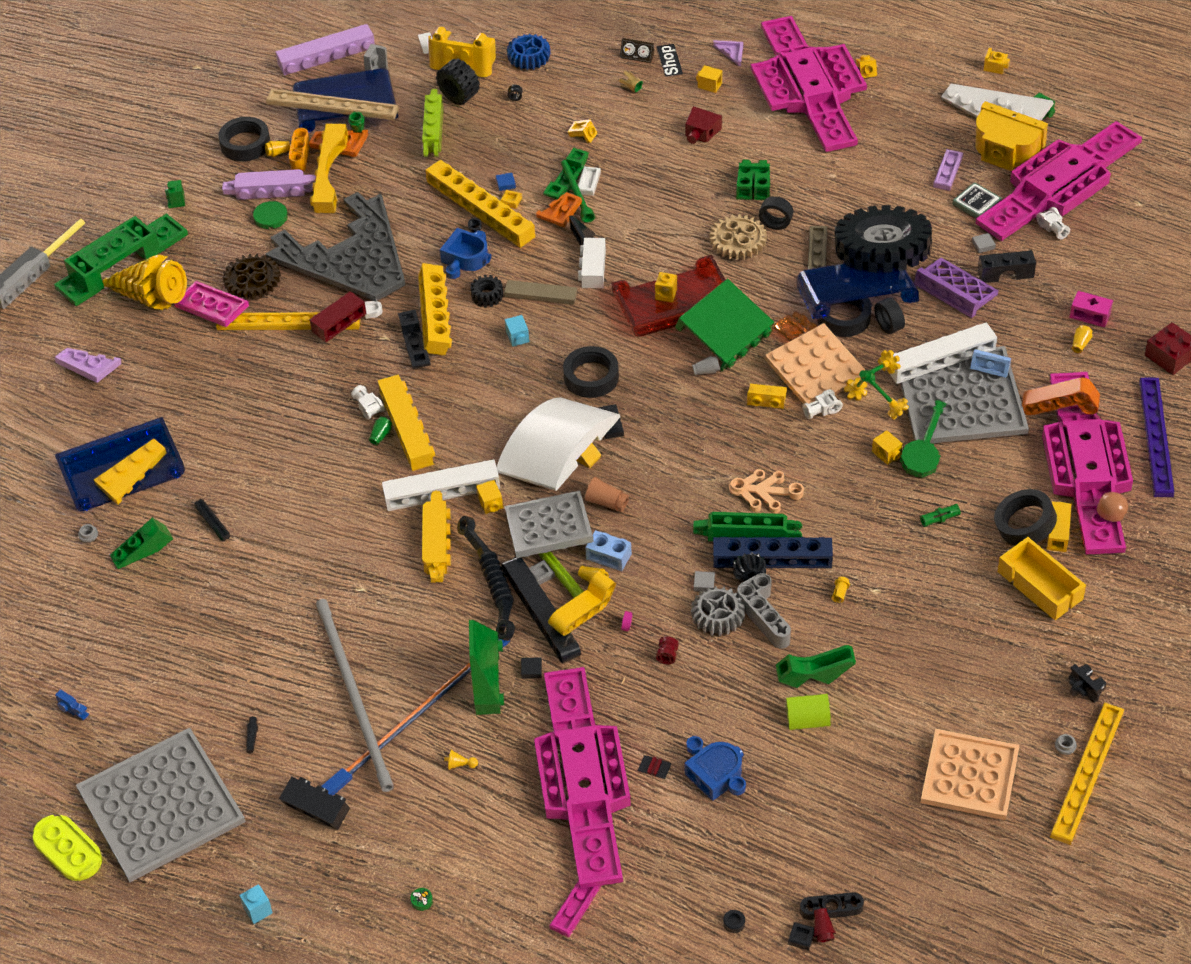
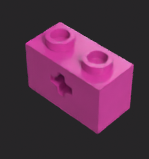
M1077 291L1071 306L1070 318L1105 328L1111 314L1113 300Z

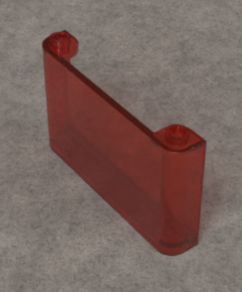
M712 254L699 258L695 263L694 270L676 274L677 292L673 303L655 300L656 280L630 287L626 280L611 283L612 292L635 336L642 337L674 328L678 319L726 280Z

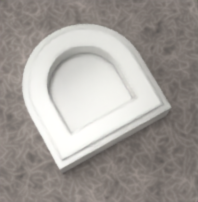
M365 302L366 319L375 318L382 314L383 310L380 302Z

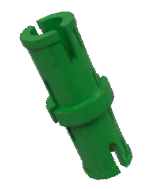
M958 504L945 508L939 507L933 512L920 515V521L923 527L937 522L943 523L946 519L961 515ZM943 513H947V514H945V515H942V516H939V517H937V518H934V516H937V515H940V514H943Z

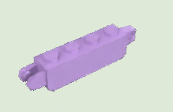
M300 169L238 173L235 175V180L223 182L222 189L223 194L236 195L237 200L305 196V192L313 191L312 186L313 182H316V176L304 175Z

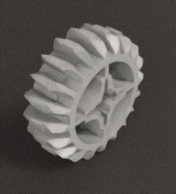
M715 586L713 590L708 587L706 592L701 590L691 604L693 622L697 624L698 629H703L704 634L709 631L712 636L714 633H718L721 636L723 632L729 635L730 630L735 632L745 618V606L742 598H738V593H733L732 588L727 591L724 586L722 589H718Z

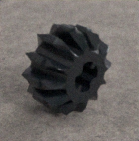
M753 552L750 554L744 553L743 556H737V560L733 561V573L739 582H745L760 573L766 574V561L760 554L754 555Z

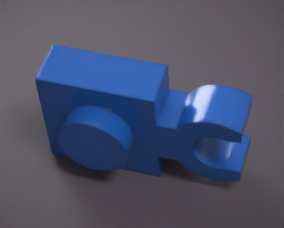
M61 689L55 694L58 701L57 706L63 712H69L73 716L76 714L81 720H85L89 716V713L86 712L87 707L77 703L76 699Z

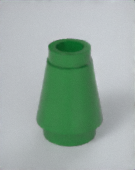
M360 112L351 113L348 122L353 133L362 132L364 130L365 117Z
M385 417L376 419L369 442L373 445H379L392 430V422Z

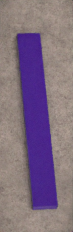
M1140 377L1139 385L1154 497H1174V485L1159 378Z

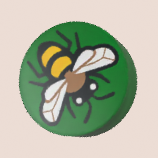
M418 888L411 894L410 899L414 909L424 911L431 907L433 897L428 889Z

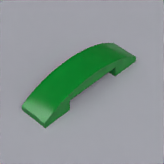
M573 147L566 161L577 181L585 166L589 152ZM563 169L556 180L549 183L543 192L544 196L559 199L560 196L572 189Z

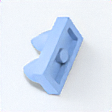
M975 349L970 369L1006 378L1011 358Z

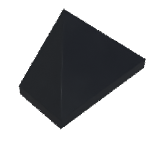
M573 215L569 216L570 230L579 245H584V238H593L595 236L592 230Z

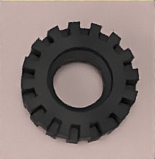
M484 275V278L478 276V280L475 278L471 282V298L475 304L478 303V306L484 305V308H487V305H490V307H493V304L497 305L498 301H502L503 287L498 277L495 276L493 278V275L489 277Z

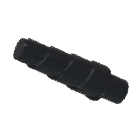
M254 716L249 717V723L246 725L247 753H253L257 737L258 724L257 717Z

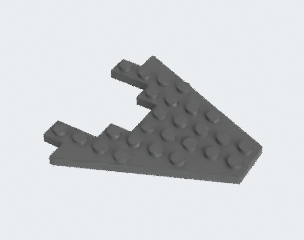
M356 192L343 199L344 204L359 219L348 224V230L353 236L329 249L319 240L303 248L286 230L270 237L271 242L277 248L265 253L266 258L271 257V261L275 260L277 264L373 301H378L405 286V279L382 194L366 200L359 192Z

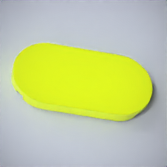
M50 815L41 819L35 825L32 836L35 847L66 878L81 881L92 877L99 870L102 864V854L99 847L70 818L64 815Z

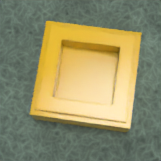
M506 190L500 201L507 204L510 208L517 209L522 199V193Z

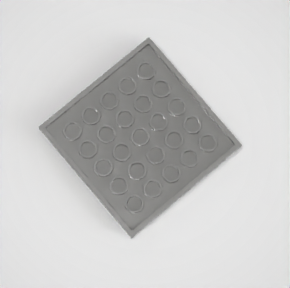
M1005 346L996 347V350L988 352L1008 357ZM972 358L901 382L903 396L908 400L907 405L909 408L907 413L914 441L918 439L923 440L933 414V406H936V400L945 402L946 407L943 408L944 411L940 414L930 443L1028 434L1029 427L1011 365L1008 376L1005 378L970 369Z
M191 728L76 785L129 883L246 822L245 817Z

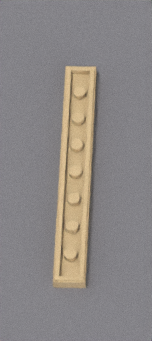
M271 89L266 99L267 104L347 115L353 112H360L364 117L394 120L399 110L398 105L277 89Z

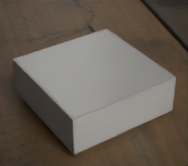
M989 233L972 237V243L978 253L990 251L996 247Z
M545 560L529 568L539 585L555 577V573Z
M695 571L694 591L701 592L702 590L706 592L708 587L713 590L715 572Z

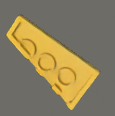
M152 439L95 478L94 483L118 505L122 501V497L132 491V486L138 480L141 481L145 477V472L148 469H152L167 453L166 449L157 440Z

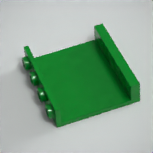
M727 278L678 319L675 328L680 332L685 328L689 329L723 362L720 370L723 371L727 367L730 369L739 357L743 358L748 353L749 348H755L760 343L761 338H767L773 331L771 328L774 321Z

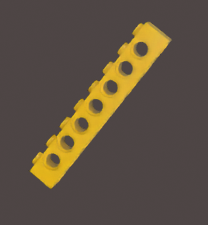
M439 160L425 170L427 183L519 248L535 238V226L531 221H528L520 213L512 210L507 204L502 203L495 196L486 192L484 188L476 185L449 164Z

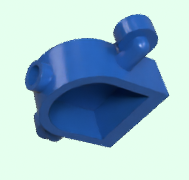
M456 228L441 247V263L448 265L446 267L448 278H458L460 276V269L475 271L483 268L490 262L491 254L488 253L486 233L479 230L471 233Z
M692 736L688 738L686 748L694 756L684 763L685 775L712 801L728 789L733 795H741L745 792L746 781L741 777L742 757L744 754L738 746H733L726 742H715L703 748V740L700 737Z

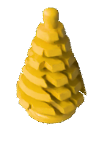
M155 255L116 272L110 277H105L103 284L104 287L111 288L123 296H127L130 299L133 298L136 301L139 300L141 304L163 310L182 300L187 289V278L181 264L172 260L165 261L162 264L168 256Z

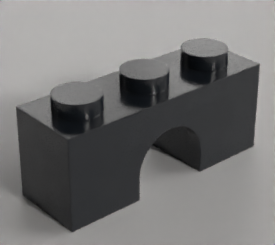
M1032 250L980 255L977 271L980 280L985 283L999 282L1000 275L1005 271H1014L1016 280L1034 278L1036 260Z

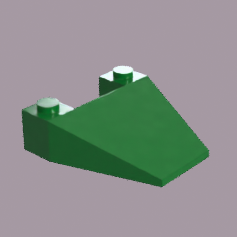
M469 620V657L476 715L501 714V706H504V693H500L498 660L499 652H503V641L498 639V632L475 620Z

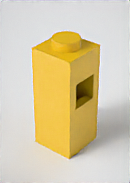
M1052 501L1057 514V521L1054 529L1048 535L1047 550L1067 552L1071 504Z

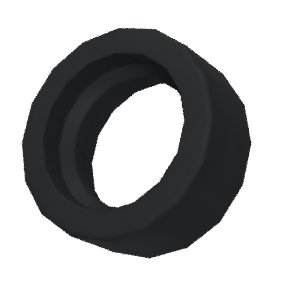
M772 196L763 201L758 215L760 221L766 227L782 230L790 224L794 210L792 205L784 198ZM767 209H777L781 211L785 215V217H774L767 211Z
M886 298L875 304V317L884 332L893 334L904 328V314L899 304L893 298Z

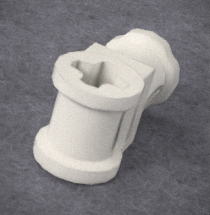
M1051 207L1047 212L1037 214L1036 219L1039 226L1045 228L1048 232L1053 231L1058 239H1064L1070 233V228L1062 223L1063 217L1055 207Z
M358 385L351 392V396L358 401L359 409L364 417L369 420L372 415L384 412L385 408L382 401L373 393L368 394L365 386Z
M831 389L816 396L814 402L802 405L807 419H811L819 413L823 416L835 414L843 407V403L835 397V392Z

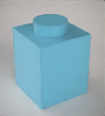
M519 315L505 319L506 333L512 347L528 343L529 331L523 316Z
M259 884L239 895L243 908L253 924L273 913L269 899Z

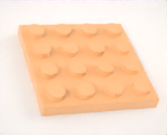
M824 323L771 351L764 358L803 404L814 402L816 396L829 389L833 390L835 395L844 391L843 388L847 386L846 381L848 379L853 381L856 377L861 379L859 373L862 370L865 371L862 365Z
M935 729L920 803L1006 820L1019 745Z

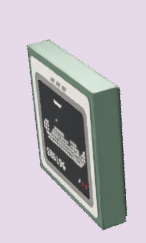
M974 182L953 199L952 205L977 218L1002 201V198Z

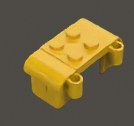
M438 27L432 39L431 36H428L430 68L440 70L452 59H460L471 66L479 77H488L492 74V65L496 60L494 38L486 37L484 33H479L473 44L447 40L451 31H446L444 27Z

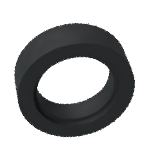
M246 116L232 119L221 127L218 134L222 153L227 158L239 162L252 161L263 156L266 153L265 143L271 141L268 126L264 121L255 117ZM245 132L256 133L260 136L256 142L245 146H237L229 142L235 135Z
M835 287L827 290L819 297L817 302V322L819 326L824 323L835 336H855L865 331L869 326L872 304L868 296L856 288ZM848 303L858 307L861 314L855 319L843 321L831 317L827 313V309L834 304Z
M586 346L576 349L564 361V383L569 391L580 397L597 398L610 393L618 384L619 367L617 358L612 352L602 347ZM585 363H599L604 365L609 371L604 378L597 381H583L574 375L575 369Z
M1025 489L1014 492L1001 501L995 511L994 521L1002 538L1007 543L1016 546L1027 537L1035 543L1046 538L1056 525L1057 514L1050 498L1045 493L1035 489ZM1036 506L1043 509L1041 518L1027 528L1014 529L1008 526L1011 516L1022 508Z

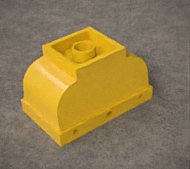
M984 101L981 106V112L976 119L975 148L981 154L982 161L1013 171L1015 167H1019L1046 148L1048 123Z

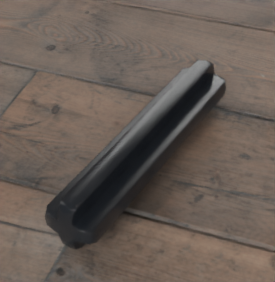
M203 499L195 501V508L220 540L225 541L229 539V531Z

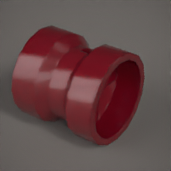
M669 636L661 637L659 639L656 660L666 665L673 664L676 660V651L679 646L678 640Z

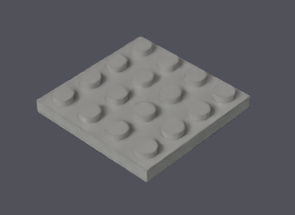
M580 491L505 506L516 558L594 542Z

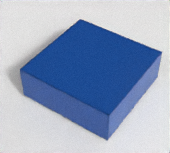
M513 173L496 175L499 191L516 188Z

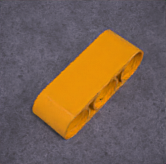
M298 128L293 132L289 151L291 170L300 169L304 172L306 169L310 141L308 131L305 128Z

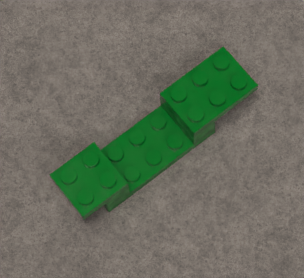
M167 213L148 225L136 216H133L66 258L64 263L68 276L55 283V289L73 305L78 306L105 289L100 273L133 252H136L145 260L158 255L186 237L188 231Z

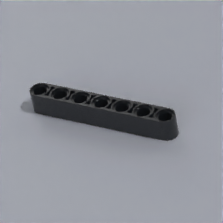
M514 557L501 563L505 577L560 662L563 664L580 656V647L571 632L563 636L548 624L549 618L556 609L521 557Z

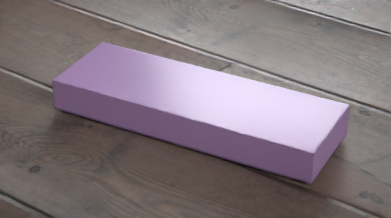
M946 149L933 184L934 188L951 190L963 158L962 152Z

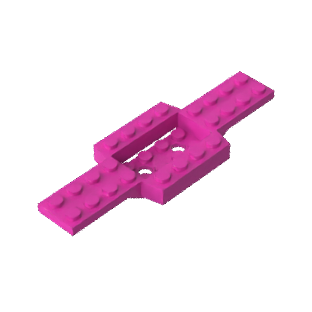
M1115 121L1082 145L1069 144L1059 139L1011 171L1010 182L1016 189L1012 194L977 217L975 224L998 240L1003 241L1033 220L1038 213H1042L1045 210L1049 211L1051 207H1055L1063 217L1109 184L1111 173L1106 167L1142 142V137ZM1069 161H1070V162H1074V161H1075V162H1077L1078 164H1076V165H1071V164H1069L1068 162H1069ZM1085 170H1089L1081 177L1073 181L1071 184L1066 186L1068 182H1070L1072 179L1077 178L1078 175H1080L1082 172H1084ZM1045 178H1053L1054 181L1049 182ZM1066 186L1064 189H1062L1061 191H1059L1058 193H1056L1054 196H1052V195L1055 193V191H1057V190L1060 189L1061 187Z
M1088 372L1050 374L1049 379L1052 385L1077 378L1089 379ZM1078 405L1057 409L1058 422L1043 426L1042 432L1053 494L1074 497L1085 555L1125 553L1126 545L1121 522L1105 520L1097 512L1098 502L1105 493L1116 492L1120 494L1132 489L1133 477L1120 422L1101 420L1097 413L1093 415L1085 414ZM1087 434L1090 439L1082 440L1080 435ZM1065 435H1068L1072 459L1076 473L1075 482L1073 478ZM1092 463L1095 466H1097V468L1094 470H1090L1086 467V465Z
M584 667L544 673L553 732L534 738L546 818L569 821L580 889L623 882L611 813L631 806L617 726L595 724ZM595 739H597L607 794H605L604 785L602 780V774ZM558 744H560L566 786L569 797L567 801L565 799L558 751L556 746ZM580 744L583 745L585 749L582 752L577 753L574 752L572 748L575 745ZM586 779L591 784L587 788H582L579 786V782Z

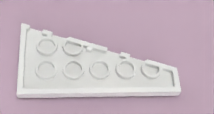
M950 84L941 96L942 100L976 118L981 112V106L984 101L1040 121L1054 104L1052 100L957 84Z

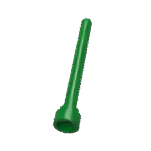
M562 160V168L574 195L582 199L580 217L584 223L592 222L595 219V214L591 208L587 207L568 162Z

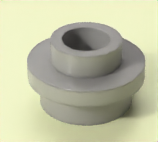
M85 524L80 528L78 536L82 542H92L98 537V531L93 525Z
M1069 734L1061 735L1055 742L1056 750L1065 755L1072 754L1077 747L1075 739Z

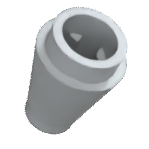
M709 356L692 365L695 375L712 374L720 370L717 356Z

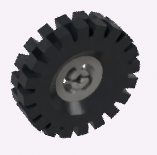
M882 205L881 210H878L876 206L867 207V212L860 208L854 210V214H846L844 219H840L837 222V226H835V252L840 261L844 260V264L849 267L854 265L857 270L863 271L867 266L868 272L877 273L879 268H883V273H891L892 267H895L898 271L907 270V265L912 268L919 265V261L924 262L932 251L931 222L926 220V216L923 214L917 215V211L913 209L905 212V207L896 206L894 210H891V205Z

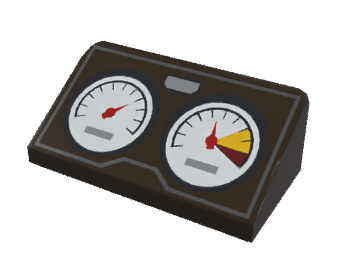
M622 38L620 58L646 63L652 62L654 43Z

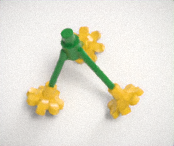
M884 350L878 359L879 366L869 371H860L859 376L861 379L859 377H856L854 381L848 379L846 381L847 386L843 390L844 392H849L847 395L849 400L855 397L856 401H860L862 396H867V391L864 389L867 387V383L871 384L888 401L890 410L887 414L894 420L897 418V415L901 416L903 414L902 410L906 411L909 406L907 405V399L903 398L895 401L875 382L876 377L874 374L880 369L893 374L895 370L901 368V365L896 363L900 361L899 356L893 357L894 352L892 350L888 352Z

